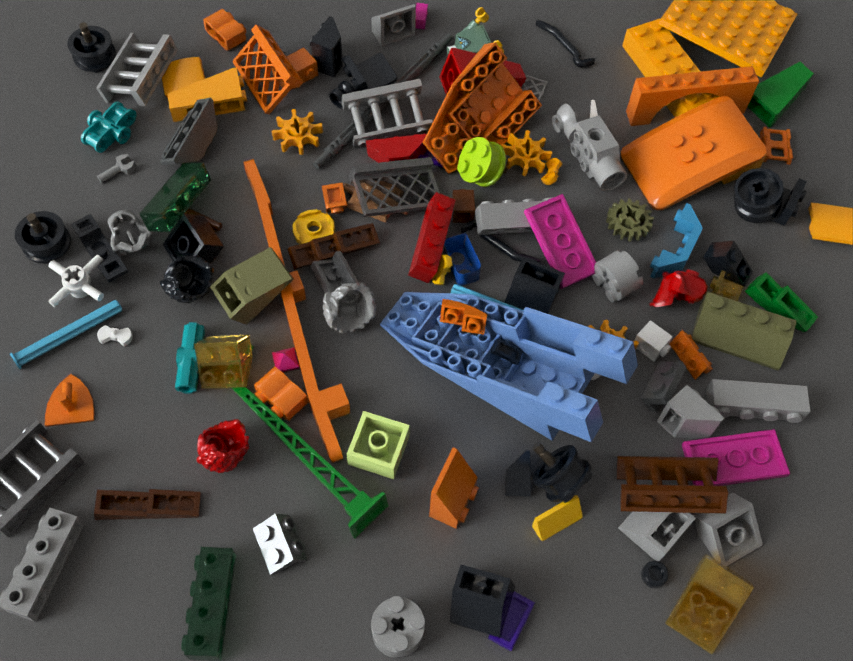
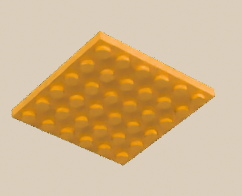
M674 0L658 24L740 67L753 66L756 75L762 78L794 22L797 13L791 8L778 4L775 0Z

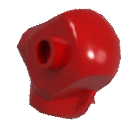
M689 269L686 272H663L662 282L655 298L650 302V307L671 305L674 298H677L679 301L681 299L691 304L697 303L707 292L706 281L699 277L700 273Z

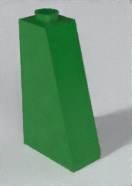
M801 61L759 83L747 107L769 128L772 127L805 90L814 73Z

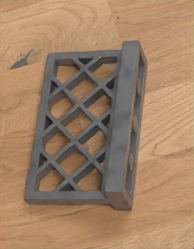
M431 157L353 165L348 177L350 183L355 186L364 217L426 209L429 201L424 198L425 193L428 192L432 196L436 192L440 193L431 169L433 166ZM427 175L429 181L428 186L419 181L417 178L419 176ZM406 178L412 183L408 188L398 182L399 179ZM386 180L392 184V187L388 190L380 185L379 182ZM366 182L373 186L370 193L363 189L360 183ZM414 184L425 190L421 196L411 190ZM395 186L405 192L402 198L391 192ZM375 188L386 195L383 200L372 195ZM408 194L418 200V202L410 204L404 199ZM389 196L399 204L392 207L385 203ZM370 199L378 204L379 207L369 210L366 202Z

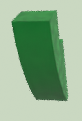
M767 272L756 277L745 290L766 311L796 320L795 328L802 332H807L818 318L788 285L781 288Z

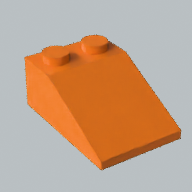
M454 447L431 491L429 517L456 529L459 522H465L470 510L466 508L469 500H475L479 487L476 486L478 477L458 449Z

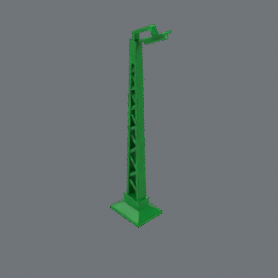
M248 341L243 354H234L225 375L226 379L230 382L229 386L344 506L346 513L351 517L348 526L355 539L389 507L386 494L381 492L375 497L370 498L363 490L360 492L237 378H231L238 359H240V362L236 369L237 375L240 376L245 371L254 348L250 341ZM284 428L287 432H281V429ZM286 438H293L292 444ZM297 442H299L304 448H297ZM310 454V463L302 455ZM315 458L324 467H315ZM321 474H331L330 484ZM336 478L346 487L335 488ZM354 493L356 497L348 503L340 494Z

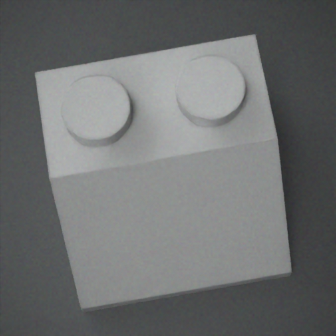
M412 4L371 17L372 33L381 47L415 36L416 6Z
M735 493L728 495L726 514L696 513L693 515L696 518L694 521L698 536L721 568H725L763 545L753 504Z

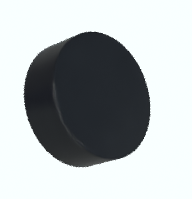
M650 561L643 567L641 577L647 586L660 588L667 582L669 573L663 563Z

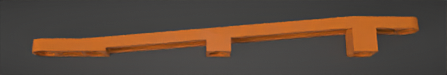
M254 159L244 161V168L258 204L268 246L274 250L285 266L271 216L273 215L272 206ZM298 271L290 272V275L294 280L280 293L308 401L330 461L334 463L343 460V455L330 420L350 414V404L342 383L321 391L318 389L295 305L297 302L306 300L305 289Z

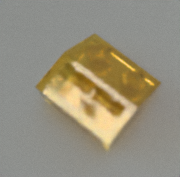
M249 334L210 336L194 343L202 389L247 386L253 358Z

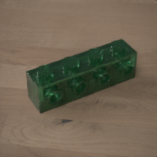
M182 163L139 213L148 231L170 232L211 181L204 163Z
M201 547L200 555L195 557L194 569L197 571L196 581H192L190 587V596L193 597L192 606L188 607L186 612V624H189L187 635H183L181 650L184 651V655L189 660L221 661L236 560V554L232 548Z

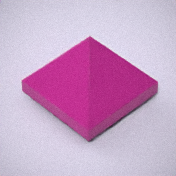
M294 347L272 352L275 367L280 371L287 372L299 369Z

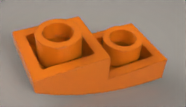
M448 299L442 300L440 322L462 325L461 331L484 335L487 320L486 313L461 302Z

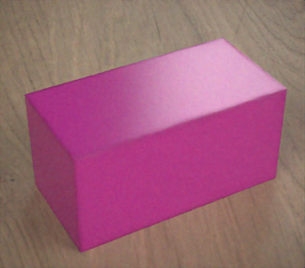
M416 3V29H425L428 4Z

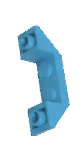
M686 203L683 210L678 209L673 220L677 222L674 230L685 235L682 243L685 244L684 248L679 247L676 254L663 249L659 257L655 255L650 265V268H653L650 277L658 278L662 277L663 272L666 271L673 273L674 271L683 270L703 229L691 204Z

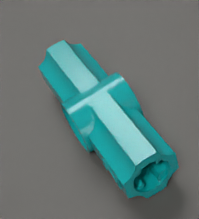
M189 322V324L184 325L181 347H178L176 354L178 370L175 389L185 394H192V392L197 391L199 371L204 365L203 342L205 327L196 322Z

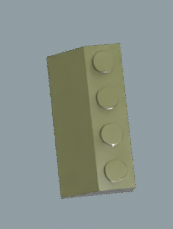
M707 292L700 304L691 336L697 344L779 371L793 339L796 320Z

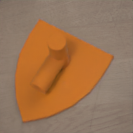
M68 375L53 391L47 403L45 427L94 421V402L90 391L74 375Z

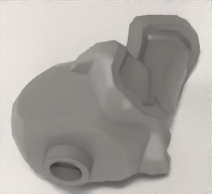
M119 210L108 218L107 222L112 232L111 247L114 252L127 255L132 252H139L143 247L149 245L153 233L147 225L139 222L132 210Z

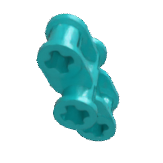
M118 101L114 102L103 115L99 110L92 111L87 118L89 127L83 131L81 142L94 147L98 153L106 151L115 139L120 144L126 143L131 136V129L129 127L135 122L137 117L136 111L127 109Z

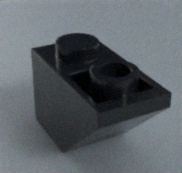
M735 241L712 242L703 257L712 273L739 287H745L753 272Z

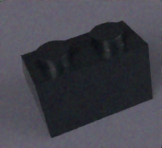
M185 213L163 243L172 261H176L178 256L196 255L202 257L209 264L215 260L224 247L204 216Z

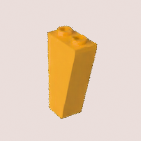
M237 67L167 93L173 122L182 121L188 112L193 109L197 100L210 97L214 102L215 115L244 111V102H247L245 90H241V87H244L242 75L238 76Z

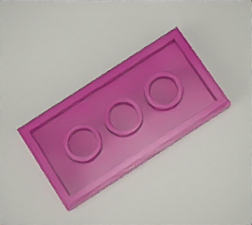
M563 194L525 209L524 214L549 266L565 273L561 289L595 274L594 265L596 261Z
M775 429L684 441L681 444L685 457L718 458L717 481H713L714 486L781 478L790 475ZM692 481L693 485L704 486L703 481Z

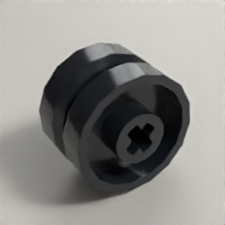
M756 168L744 172L737 179L734 186V207L739 217L748 222L762 223L773 219L780 212L784 187L779 175L769 169Z

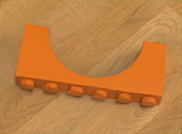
M753 66L636 78L626 113L631 126L648 125L653 117L670 102L690 94L711 93L720 97H730L741 113L744 114L759 80Z

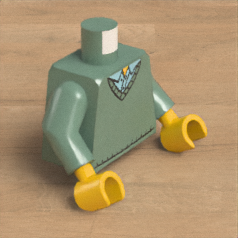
M483 7L476 10L475 15L477 18L473 19L467 27L455 35V45L447 47V55L451 48L478 53L484 44L491 43L483 24L480 25V22L485 23L489 20V15ZM499 40L494 41L504 53L501 42Z

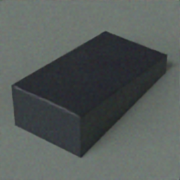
M498 338L494 341L490 353L517 365L520 362L523 351Z

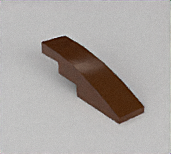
M370 223L337 231L332 235L291 246L287 250L295 270L310 266L313 261L332 259L336 251H341L344 256L377 245L380 241L374 224Z

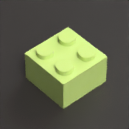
M363 411L347 452L348 465L394 479L410 436V425Z

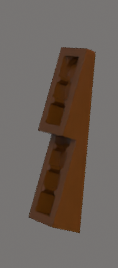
M97 489L94 519L198 518L201 492L149 489V492Z

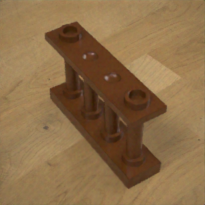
M617 456L616 477L617 479L626 480L627 483L621 484V511L726 514L727 486H714L713 482L717 481L718 458ZM636 480H651L652 485L637 484ZM662 480H677L678 485H663ZM688 481H703L704 486L688 485Z

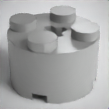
M620 249L594 265L595 274L592 275L593 280L597 286H602L606 290L605 294L610 302L623 299L643 285V277L638 278L636 272L639 270L637 263L625 251L620 253Z
M393 596L383 601L376 608L371 620L372 637L376 647L383 654L395 658L411 655L420 647L424 637L425 619L416 603L407 598ZM393 624H403V631L399 629L396 632L393 631Z

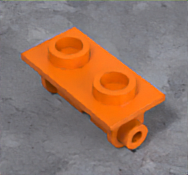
M683 330L669 343L694 380L703 372L707 374L713 369L711 367L712 363L707 360L702 352L699 353V347L692 339V336Z

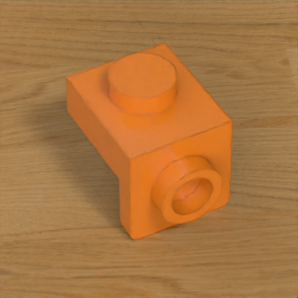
M343 182L322 186L326 212L331 211V214L344 212L348 204L345 198Z

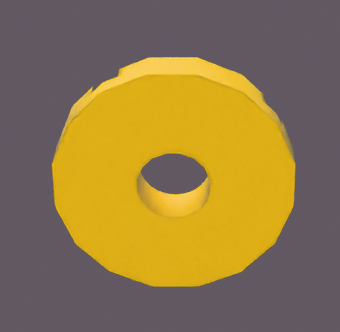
M317 209L300 213L292 225L293 236L299 244L335 233V224L332 217ZM311 226L319 227L317 231L308 230Z

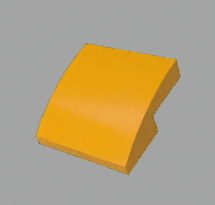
M200 57L183 58L170 63L162 77L164 93L167 98V93L205 79Z
M811 202L808 211L812 220L809 226L812 239L853 245V208Z

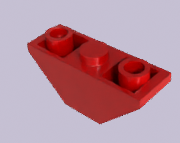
M427 134L366 140L368 157L378 163L418 159L420 154L423 155L428 150L423 144Z

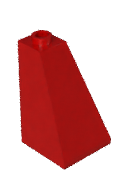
M458 48L450 49L439 76L446 95L453 82L477 53ZM505 60L503 62L504 66L522 88L526 81V75L521 65Z

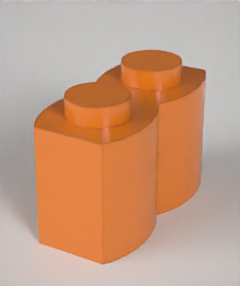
M220 9L203 19L207 33L217 40L225 50L229 51L246 41L244 25L234 20L230 12Z
M275 366L254 384L255 396L264 404L267 402L271 405V411L280 419L283 417L289 421L309 403L307 395Z

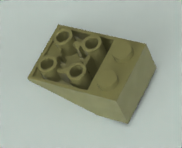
M270 247L225 271L210 288L229 318L247 325L294 279Z

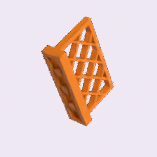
M255 25L251 29L254 35L232 62L237 67V70L242 75L264 112L270 115L294 86L299 88L304 82L271 33ZM258 42V51L253 52L254 45ZM263 55H267L266 64H262ZM252 56H257L256 65H251ZM244 57H247L246 65L242 66L240 62L244 59ZM271 68H275V77L270 78ZM252 69H255L254 79H250V71ZM261 69H265L264 78H260ZM280 81H284L286 85L281 91H278ZM259 82H263L262 92L258 91ZM269 82H274L273 91H268ZM267 95H272L271 102L267 105Z

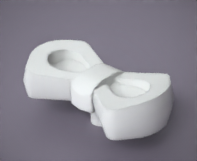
M104 325L97 333L101 344L114 340L123 346H127L133 338L129 328L119 330Z

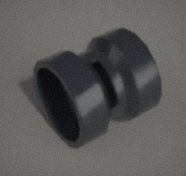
M342 81L337 89H333L329 93V98L337 108L342 109V94L356 92V90L348 81Z

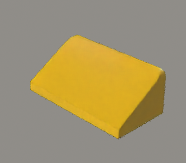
M574 495L570 501L566 503L561 502L535 517L532 527L541 541L548 539L582 518L579 497Z

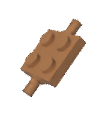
M366 182L360 183L361 187L370 193L373 186ZM379 182L380 185L388 190L392 187L390 183ZM344 183V192L352 194L348 201V208L363 214L355 187ZM396 186L391 191L399 197H402L404 191ZM376 188L372 195L380 200H383L386 196ZM389 196L385 203L392 207L399 204ZM370 199L366 202L369 210L379 207L378 204ZM401 212V213L407 216L409 212ZM392 214L369 217L386 223Z

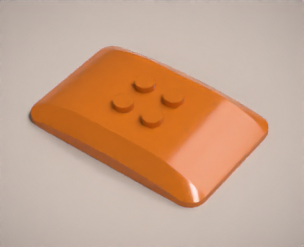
M721 96L691 109L635 139L622 148L620 155L650 206L655 210H664L761 161L766 155V147L730 97Z

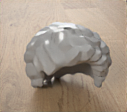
M344 283L334 292L329 291L324 295L323 314L326 322L331 329L339 330L340 333H346L347 331L353 333L359 328L363 329L365 323H369L376 315L377 306L374 293L364 283Z

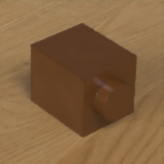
M453 190L452 198L456 200L452 212L453 223H467L474 220V190Z

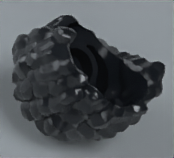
M196 255L178 256L176 261H171L160 285L171 299L179 303H191L209 293L214 269L202 257Z

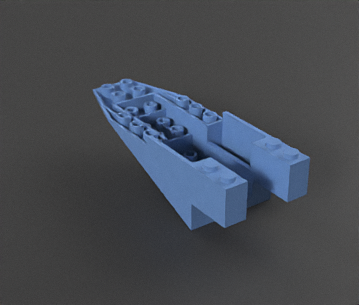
M404 292L380 323L383 329L422 364L552 441L558 431L561 430L592 442L603 424L598 400L582 394L595 373L627 384L638 366L633 341L528 307L521 311L472 294ZM448 299L461 302L486 313L487 320L484 335L461 331L462 325L440 322L442 300ZM500 338L522 350L523 353L519 364L516 365L490 353L494 341Z

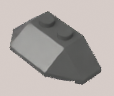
M211 97L197 100L193 109L182 120L162 153L160 161L162 165L196 162L203 159L207 147L213 142L214 135L218 130L214 102Z

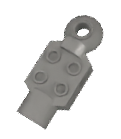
M563 104L558 109L556 115L552 116L554 130L557 133L562 132L566 135L571 144V153L578 159L582 171L586 172L589 179L594 177L602 191H611L619 187L626 180L627 173L620 164L619 144L600 115L578 122L576 112L569 104Z

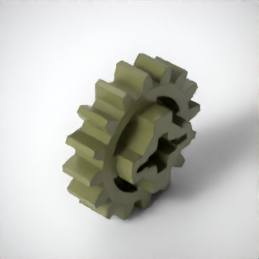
M628 198L627 202L620 199L619 204L614 202L612 208L608 210L606 223H609L608 230L614 229L613 235H621L620 240L628 237V241L631 242L632 238L635 237L639 241L641 236L646 237L648 232L651 231L654 217L650 216L652 211L645 210L646 204L639 205V200L633 203L631 198Z

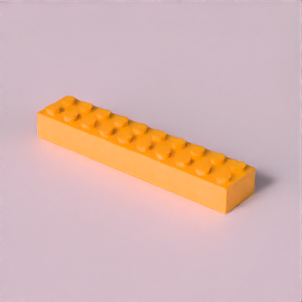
M660 18L627 29L622 46L645 77L701 72L670 31L658 24ZM695 93L678 98L666 106L673 116L677 117L720 96L711 93ZM765 157L761 161L721 181L723 184L738 179L748 170L760 168Z

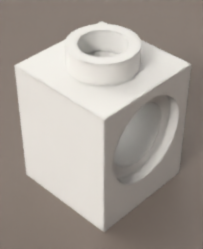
M650 320L637 334L634 341L639 342L637 350L652 361H655L659 356L664 357L671 349L669 343L673 336Z

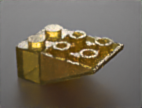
M705 553L665 624L710 654H713L754 589V586L750 581Z

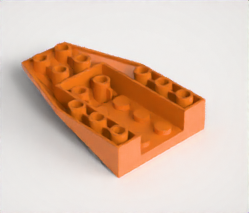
M496 42L484 44L453 82L423 141V144L447 173L457 170L461 151L468 140L475 137H483L489 140V142H496L501 146L505 145L509 134H515L542 106L531 90L523 91L504 66L503 62L507 57Z

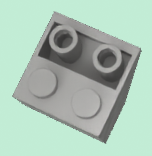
M686 385L666 404L656 422L674 438L705 439L711 437L724 417L716 407L709 405L698 391Z
M632 512L618 529L655 561L659 562L696 518L690 513Z

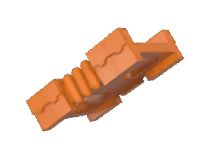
M763 127L760 131V139L766 147V157L763 162H766L767 159L786 161V164L790 165L793 159L792 149H790V129L785 131ZM770 133L781 134L782 141L771 140ZM771 149L783 150L784 157L773 156Z

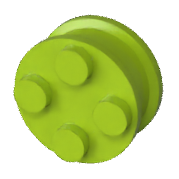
M475 137L465 143L459 157L457 170L466 182L476 183L482 187L492 186L499 180L502 174L507 173L505 151L499 143L489 142V140L483 137Z

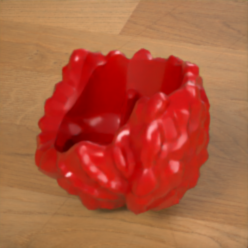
M234 419L233 421L220 422L214 427L203 430V434H200L198 437L197 452L199 456L196 458L197 463L203 465L211 472L215 471L218 473L232 471L237 467V464L243 460V456L249 449V436L245 435L244 424L239 419Z

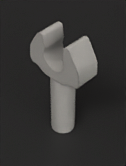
M129 154L119 155L116 157V165L99 174L97 178L103 183L120 172L130 175L136 169L135 161H131Z

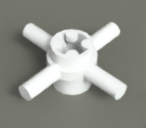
M96 255L83 268L78 265L65 268L55 260H52L49 263V268L61 275L63 287L48 302L53 307H56L69 293L75 298H83L90 295L97 301H101L104 298V294L91 285L89 274L104 261L102 257Z

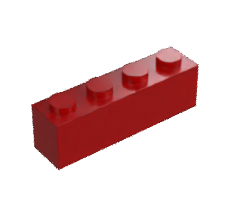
M436 192L427 204L408 276L429 283L437 273L455 199Z

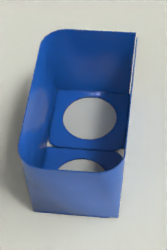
M464 233L447 238L444 243V254L450 256L455 252H459L465 257L464 262L460 265H455L452 262L450 269L456 283L463 286L478 281L481 263L468 235ZM464 269L471 271L465 274L458 273Z

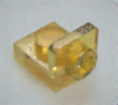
M722 270L719 276H714L710 283L711 293L738 301L743 286L724 279L726 272Z

